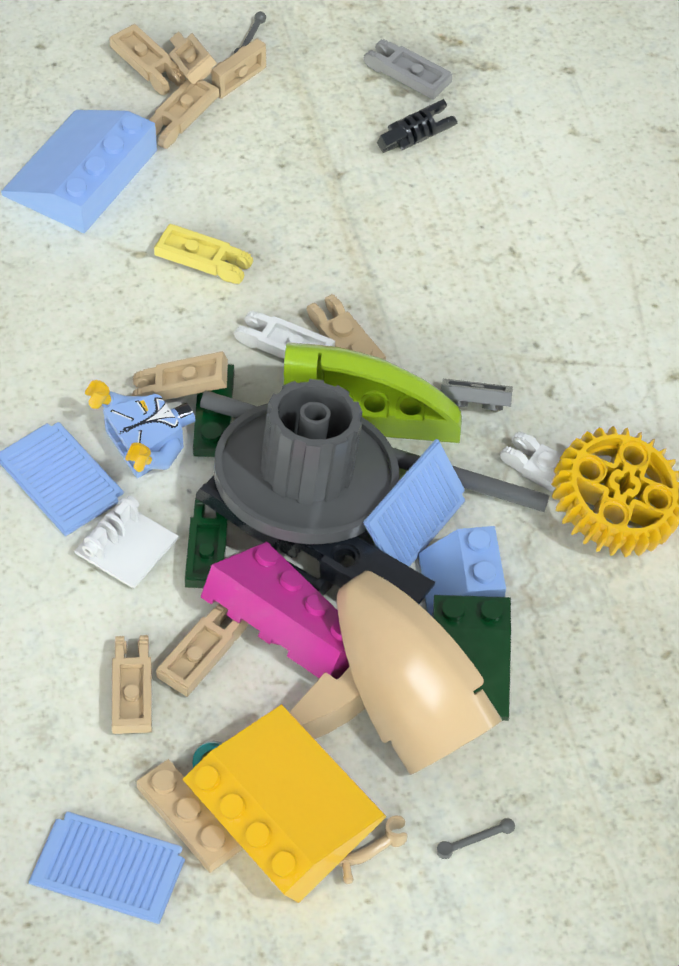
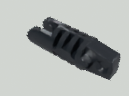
M442 99L388 126L389 131L380 135L377 144L382 153L397 147L405 150L458 124L455 116H450L435 123L433 116L441 113L447 107L446 101Z

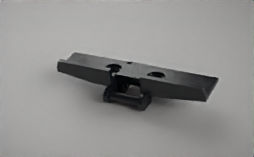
M214 475L196 493L198 500L252 537L263 543L268 542L282 557L288 555L291 558H295L302 550L316 558L320 562L319 579L291 562L289 563L323 596L333 585L341 588L364 571H371L389 581L418 604L422 602L435 585V581L358 536L334 543L302 544L284 541L261 533L240 520L227 507L217 490ZM345 555L351 556L355 560V563L349 567L341 565Z

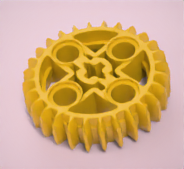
M614 426L610 427L607 433L599 427L595 430L594 434L587 431L581 439L576 438L561 455L554 469L555 476L551 483L555 487L551 498L559 500L555 511L566 512L562 524L571 522L574 525L571 535L581 532L585 536L583 545L587 544L590 540L596 542V552L600 551L603 546L609 547L610 556H613L618 549H621L625 558L633 550L638 556L642 555L646 549L652 552L659 544L665 543L679 526V471L672 470L676 459L666 460L664 458L666 448L660 451L656 450L653 447L655 439L648 443L642 441V432L638 433L636 437L630 436L628 427L621 434L617 433ZM598 456H611V461L608 462ZM645 473L651 478V480L644 477ZM585 502L594 505L593 511ZM629 521H632L642 526V528H629L627 524Z

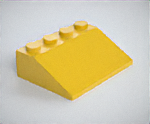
M282 704L210 751L182 779L285 896L298 903L387 817Z

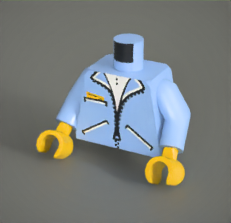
M100 380L91 381L85 390V394L91 396L88 401L91 408L98 409L101 405L105 408L103 409L105 430L136 478L145 475L152 469L167 470L170 468L184 447L182 427L195 422L194 413L188 403L170 410L163 398L158 394L125 396L110 391L109 387Z

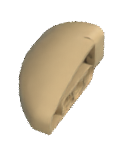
M364 571L339 589L337 607L340 630L355 684L381 741L386 743L391 740L392 747L410 775L449 755L502 721L484 690L482 689L476 693L473 692L483 685L484 679L471 660L446 630L405 592L371 571Z

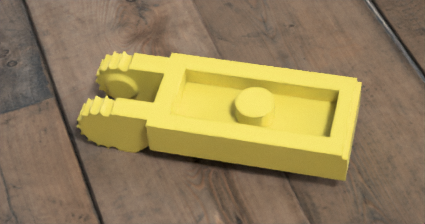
M168 224L154 246L156 256L215 276L218 275L223 281L231 282L232 284H240L245 276L242 269H249L254 261L251 254L230 246V243L173 224Z

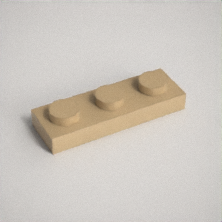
M167 759L136 781L137 789L208 872L211 873L239 853L242 847L182 780L184 776Z

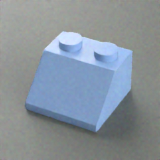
M495 526L457 529L419 552L418 558L421 574L435 581L434 587L425 597L426 609L431 616L434 595L505 597L506 585Z

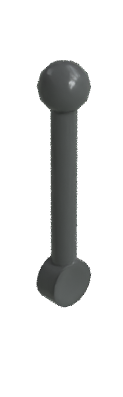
M260 11L255 14V22L241 47L251 42L260 24L266 21L267 17L264 12ZM241 47L236 48V49L234 50V54H235Z
M504 818L500 825L453 843L442 841L437 846V855L441 859H449L455 850L502 832L510 834L515 829V823L510 818Z

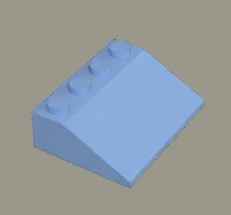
M75 110L1 191L2 196L85 234L157 151L155 123L130 111Z

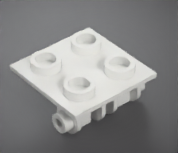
M128 496L118 501V504L85 537L74 553L134 589L178 540L179 536L139 513L137 510L139 502L134 497Z

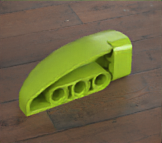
M291 342L286 344L284 385L293 381L297 383L309 382V379L324 380V383L335 387L339 385L350 392L349 396L354 402H359L362 409V417L373 424L385 437L426 441L438 439L439 442L460 443L462 414L459 407L443 392L419 376L382 358L350 349Z

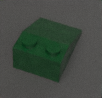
M434 595L432 617L454 639L484 679L483 685L473 692L476 693L483 689L502 721H509L511 597Z

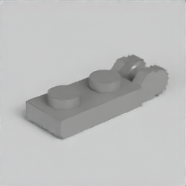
M384 39L375 44L376 51L369 50L363 57L365 64L370 69L372 68L377 73L382 72L433 100L452 82V73L403 46L399 47Z

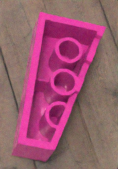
M268 542L212 564L201 594L202 599L211 605L216 601L227 608V616L237 623L244 620L260 631L258 634L259 638L269 645L273 643L287 649L288 658L318 678L326 672L333 678L338 679L350 667L340 630L338 610Z

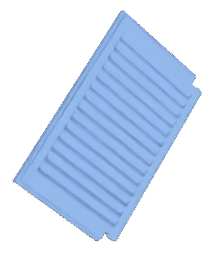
M60 422L55 423L53 426L47 423L0 451V465L65 537L118 504V497L124 493Z
M438 439L434 440L363 522L378 549L409 567L417 559L419 552L428 546L465 502V498L462 495L465 491Z
M66 812L64 820L56 819L30 877L29 884L160 924L185 858L179 856L183 850L180 845L72 812Z

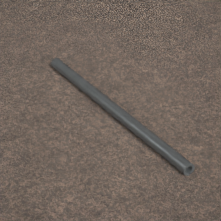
M206 390L200 403L201 408L233 418H238L245 412L258 407ZM393 448L400 469L408 471L420 458V455ZM453 466L459 480L466 489L541 512L546 510L550 496L548 494Z

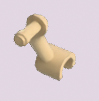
M395 815L390 817L386 822L385 835L363 849L349 853L338 864V866L343 867V881L345 884H351L354 880L351 866L370 860L390 845L400 847L405 844L407 833L402 832L398 834L392 832L394 829H401L405 826V819L402 816Z

